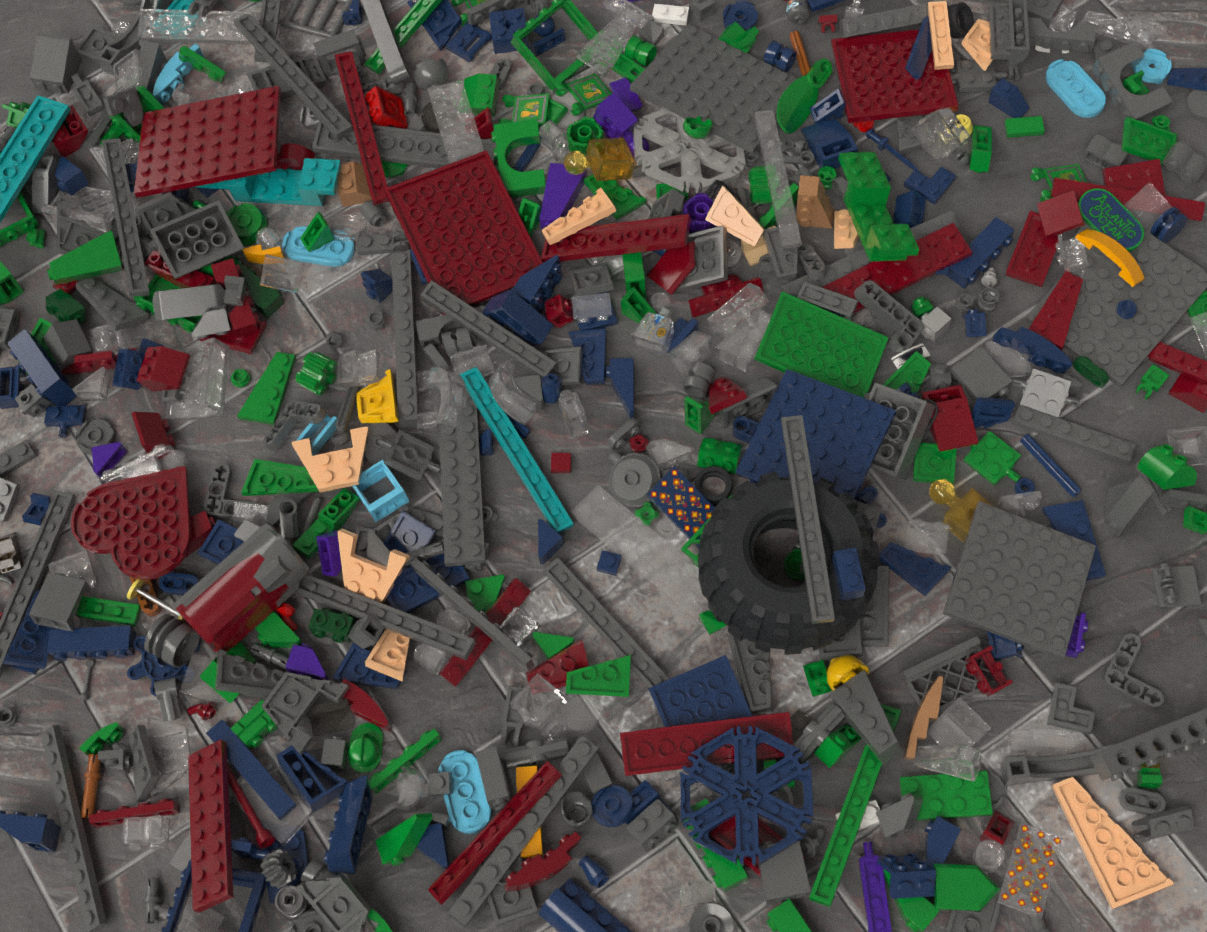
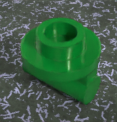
M33 228L31 231H28L26 241L29 242V246H35L39 249L44 248L45 230Z
M924 296L915 298L913 300L914 303L911 304L913 315L917 318L934 309L929 298H924Z

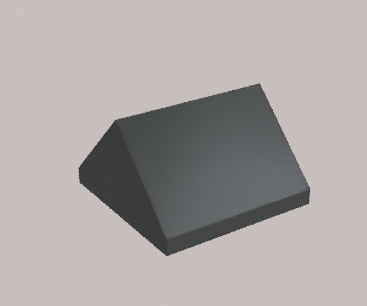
M78 320L54 323L44 336V340L60 371L74 363V356L93 353Z

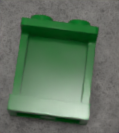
M136 86L143 113L165 109L144 86ZM123 112L109 116L112 119V124L116 128L121 129L125 133L124 136L130 142H140L142 123L130 127L126 122Z

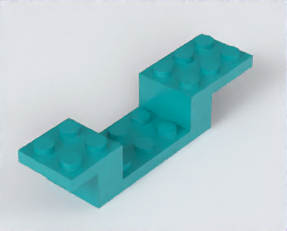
M305 158L302 170L276 169L273 172L196 186L195 188L229 189L234 200L237 202L323 206L325 195H335L342 163L340 160Z

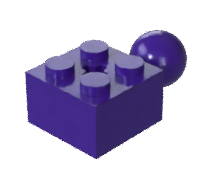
M614 92L597 106L593 118L597 121V124H600L606 138L610 142L618 145L624 140L627 143L626 151L628 155L635 159L632 132L638 119ZM642 137L643 150L649 152V143Z

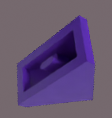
M120 442L92 447L93 470L101 481L105 480L127 453L125 447Z

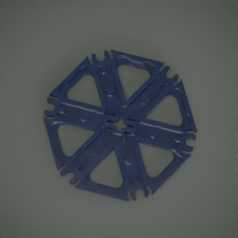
M738 726L736 729L737 736L734 735L735 729L733 727L691 752L692 756H688V761L692 762L693 766L691 768L682 767L683 771L687 774L680 771L681 822L684 828L688 826L694 827V830L688 834L690 838H693V842L737 865V858L740 856L741 866H744V859L746 857L752 858V864L756 866V856H759V865L802 840L803 836L796 833L797 831L802 835L807 834V831L801 828V824L808 823L811 825L812 820L809 817L814 819L811 767L809 768V762L804 764L798 762L804 755L795 746L755 727V735H753L751 726L748 728L749 732L744 735L741 733L740 726ZM760 743H766L784 753V759L757 774L756 748ZM726 744H731L734 747L735 776L708 762V755ZM793 780H800L803 783L804 805L802 808L797 809L771 794ZM694 783H700L722 795L696 812L690 808V787ZM747 790H750V795L753 798L747 797L743 800V795L740 792L746 793ZM758 815L787 830L786 838L768 849L761 848L759 845ZM736 816V847L734 849L728 850L708 838L711 830Z

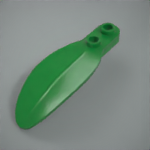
M823 58L816 61L807 75L793 81L781 95L777 105L776 116L780 127L786 134L794 133L811 113L809 108L815 105L819 88L823 86L832 73V64L828 59Z

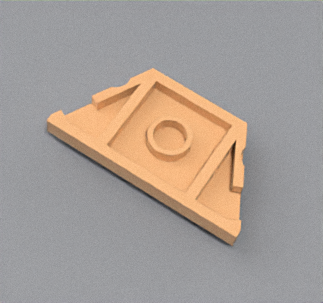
M978 19L961 44L979 66L986 71L994 60L990 57L989 22Z

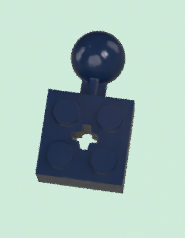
M524 8L490 12L489 17L495 54L517 51L510 42L517 29H524L526 27L525 24L527 22ZM550 17L533 32L543 37L552 34L555 29L554 19ZM526 36L522 42L529 49L528 36Z

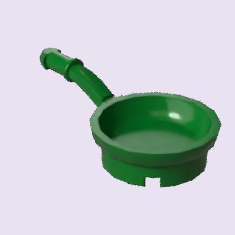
M198 200L192 203L196 209L206 206ZM241 203L239 206H233L226 213L243 246L253 245L265 236L268 228L267 218L254 205Z

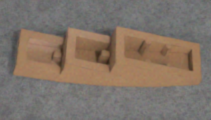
M938 676L934 680L914 715L907 736L903 759H915L917 740H925L929 720L935 721L938 719L943 676Z

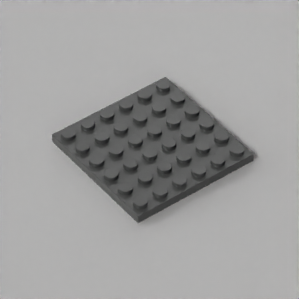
M979 501L976 504L942 614L1062 660L1066 654L1096 545Z

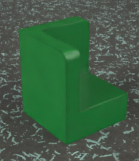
M1142 70L1124 79L1122 85L1128 92L1135 95L1149 93L1148 88L1142 83L1144 75Z

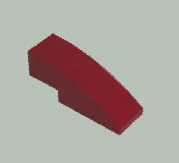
M343 679L342 683L347 684L350 689L342 700L352 705L350 708L352 713L390 732L392 727L376 702L358 686Z

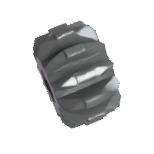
M281 849L267 854L260 865L264 870L262 874L265 875L266 881H269L272 887L276 886L278 889L292 883L298 873L295 868L297 864L292 860L293 856L290 857L287 851H282Z

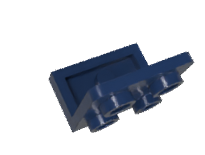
M906 853L905 856L898 857L887 854L884 857L877 858V864L891 874L889 896L893 899L935 895L936 870L920 859L917 854Z

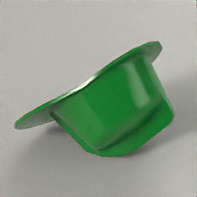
M361 724L351 734L348 762L358 772H370L380 762L383 734L375 724Z

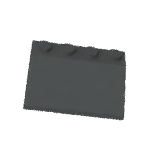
M219 200L150 230L151 237L174 279L244 249Z
M874 383L868 400L896 410V415L871 467L905 480L935 406L927 401Z

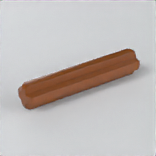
M792 31L790 33L793 49L797 51L796 58L801 74L805 76L811 67L800 33Z

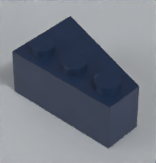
M512 289L492 297L482 313L486 317L490 316L498 321V325L502 327L505 325L513 330L512 334L531 346L543 343L553 326L545 316L538 313L531 304L523 300Z
M292 745L276 755L278 764L312 813L337 798L340 793H343L345 785L348 784L347 780L336 775L330 768L322 765L306 751L300 755Z

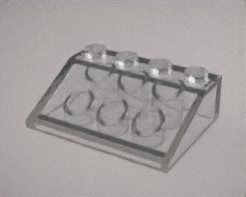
M211 338L177 350L189 354L190 359L182 380L183 385L180 386V389H182L179 392L181 401L166 403L165 419L167 421L205 420L224 415L230 348L228 345L216 338Z

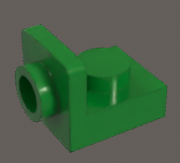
M823 660L803 665L813 697L832 691L827 683V671Z

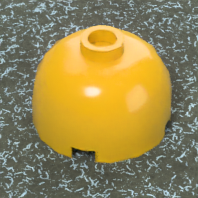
M843 655L836 657L830 662L827 669V683L831 690L834 691L863 670L869 674V669L863 661L855 656Z

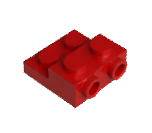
M377 86L366 93L365 100L369 105L368 114L371 116L373 123L386 127L392 125L401 129L408 127L402 98Z

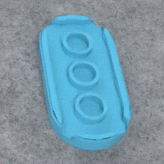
M1065 59L1056 60L1049 65L1045 76L1047 84L1074 114L1090 118L1099 115L1103 111L1106 100L1105 94L1080 65L1071 60L1065 61Z
M305 226L296 227L291 232H287L282 241L287 257L299 262L338 267L348 263L355 253V245L350 236L339 231L330 230L334 240L312 252H308L300 240V237L307 228Z
M464 750L453 751L445 756L438 770V773L448 771L452 773L453 794L444 795L451 823L458 831L465 834H475L482 831L489 824L492 810L486 799L477 758Z

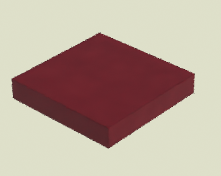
M1074 190L1037 204L1047 238L1085 225Z

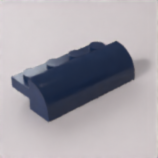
M570 878L559 889H555L539 912V915L558 932H632Z

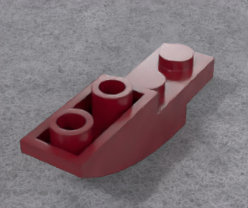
M155 250L144 263V266L182 289L216 284L214 277L199 271H193L174 279L160 253Z
M576 831L571 836L566 834L559 841L560 846L556 850L551 848L543 858L539 854L534 858L528 857L521 864L523 868L518 873L513 871L505 879L507 883L504 889L510 892L530 888L562 871L569 865L572 859L568 853L579 844L581 836Z

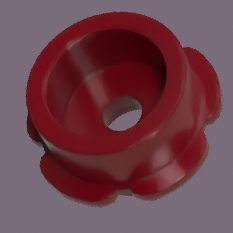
M637 434L630 439V448L636 453H642L647 449L649 441L642 434Z

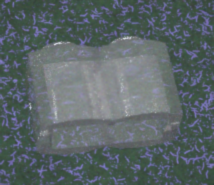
M549 120L539 130V135L542 138L541 146L556 161H559L568 154L567 135L552 120Z
M166 816L124 818L122 845L128 847V850L139 851L141 847L146 846L153 850L162 849V846L169 845L170 819Z

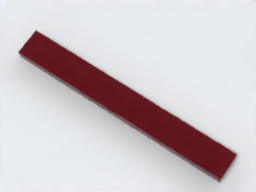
M1061 178L1053 179L1050 196L1053 198L1074 190L1079 202L1085 192L1098 188L1113 194L1127 210L1162 215L1168 209L1177 207L1180 210V214H1185L1188 220L1201 222L1203 218L1205 202Z
M548 760L429 887L428 891L438 903L442 905L562 776Z

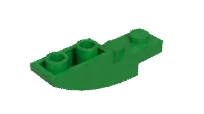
M343 488L318 514L319 518L293 544V549L307 559H310L318 550L316 536L335 530L339 531L353 512L360 498L346 488Z

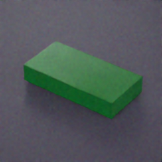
M1042 116L1009 118L1004 121L1007 138L1044 135L1045 132Z

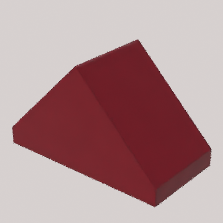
M490 108L484 109L465 125L466 137L492 139L491 132L494 131Z
M995 811L979 840L994 850L999 851L1015 822Z

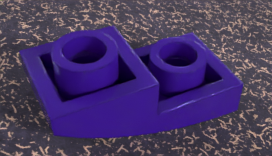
M626 77L609 83L612 92L616 93L631 112L643 107L637 93L630 90L631 83Z

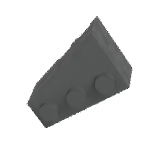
M140 40L138 44L141 46L139 56L135 55L136 67L134 72H130L126 89L144 86L153 95L154 86L162 69L167 64V59L159 43Z

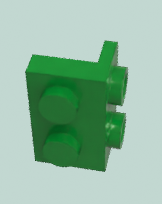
M703 438L698 453L697 466L702 468L711 466L721 467L728 473L735 474L742 445L718 441L713 438Z

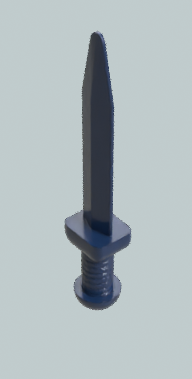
M869 129L866 132V137L876 142L880 151L885 148L906 166L920 172L909 160L888 145L889 139L887 137L881 138L875 133L874 129Z

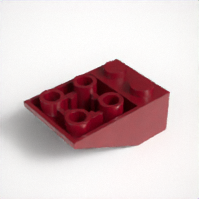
M961 385L922 392V400H933L938 407V414L930 427V431L939 452L978 444L969 404ZM934 409L933 414H932V416H931V418H930V421L932 420V418H933V416H934L935 409Z

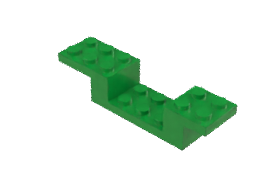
M840 153L838 160L848 180L843 200L869 261L906 260L907 256L918 255L919 247L909 225L894 224L888 212L886 202L891 186L876 153Z

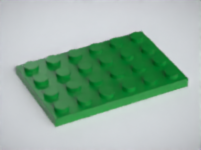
M782 291L754 360L783 373L788 369L864 398V394L868 393L888 337Z

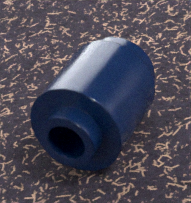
M548 374L542 378L543 400L549 404L558 402L561 393V378L555 374Z

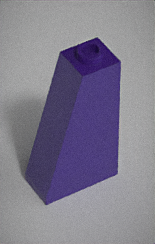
M550 163L539 218L541 229H544L559 217L564 218L567 216L568 211L572 208L584 186V178L588 177L586 166Z

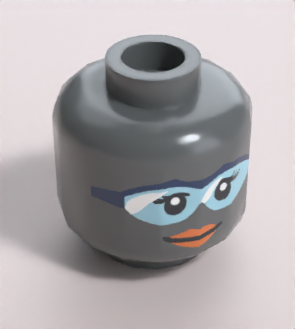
M789 0L785 5L787 19L790 22L801 24L808 19L810 11L806 0Z

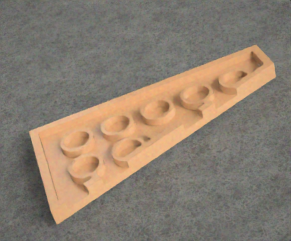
M1073 777L1051 786L1112 910L1174 885L1159 870V867L1149 860L1129 835L1111 820L1108 813L1091 799L1090 794Z

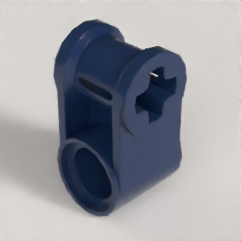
M744 416L737 417L733 422V436L750 444L760 423ZM743 426V427H745L746 429H745V430H739V429H737V427Z

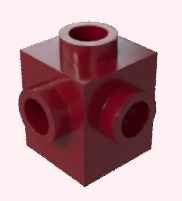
M561 294L545 302L546 317L557 328H561L574 320L573 304Z

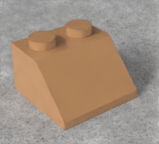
M356 162L342 163L338 179V192L343 207L363 204L366 201L372 200L362 164Z

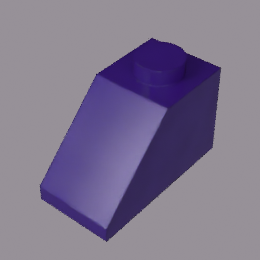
M335 530L316 536L322 574L326 576H337L342 568L338 531Z
M293 644L285 666L289 673L309 676L312 679L329 680L312 647L306 644H301L300 646Z

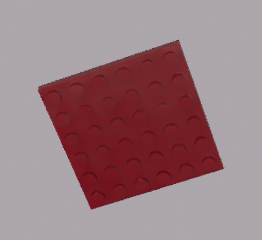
M920 29L831 39L840 88L846 102L845 111L848 123L958 111V102L949 69L935 70L933 50L930 52L920 79L915 80L905 69Z

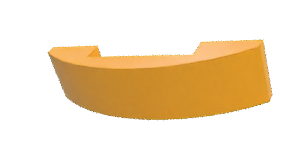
M1086 229L1076 235L1075 238L1089 250L1096 246L1122 269L1118 275L1132 287L1145 279L1132 255L1111 237L1091 229Z

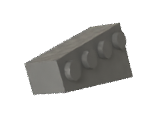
M865 670L830 693L834 705L842 710L845 719L883 765L901 754L897 739Z

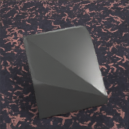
M649 20L639 30V37L645 42L656 45L664 37V28Z

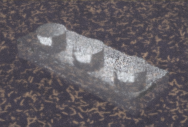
M605 0L602 3L603 9L638 30L649 20L654 22L652 15L627 0Z

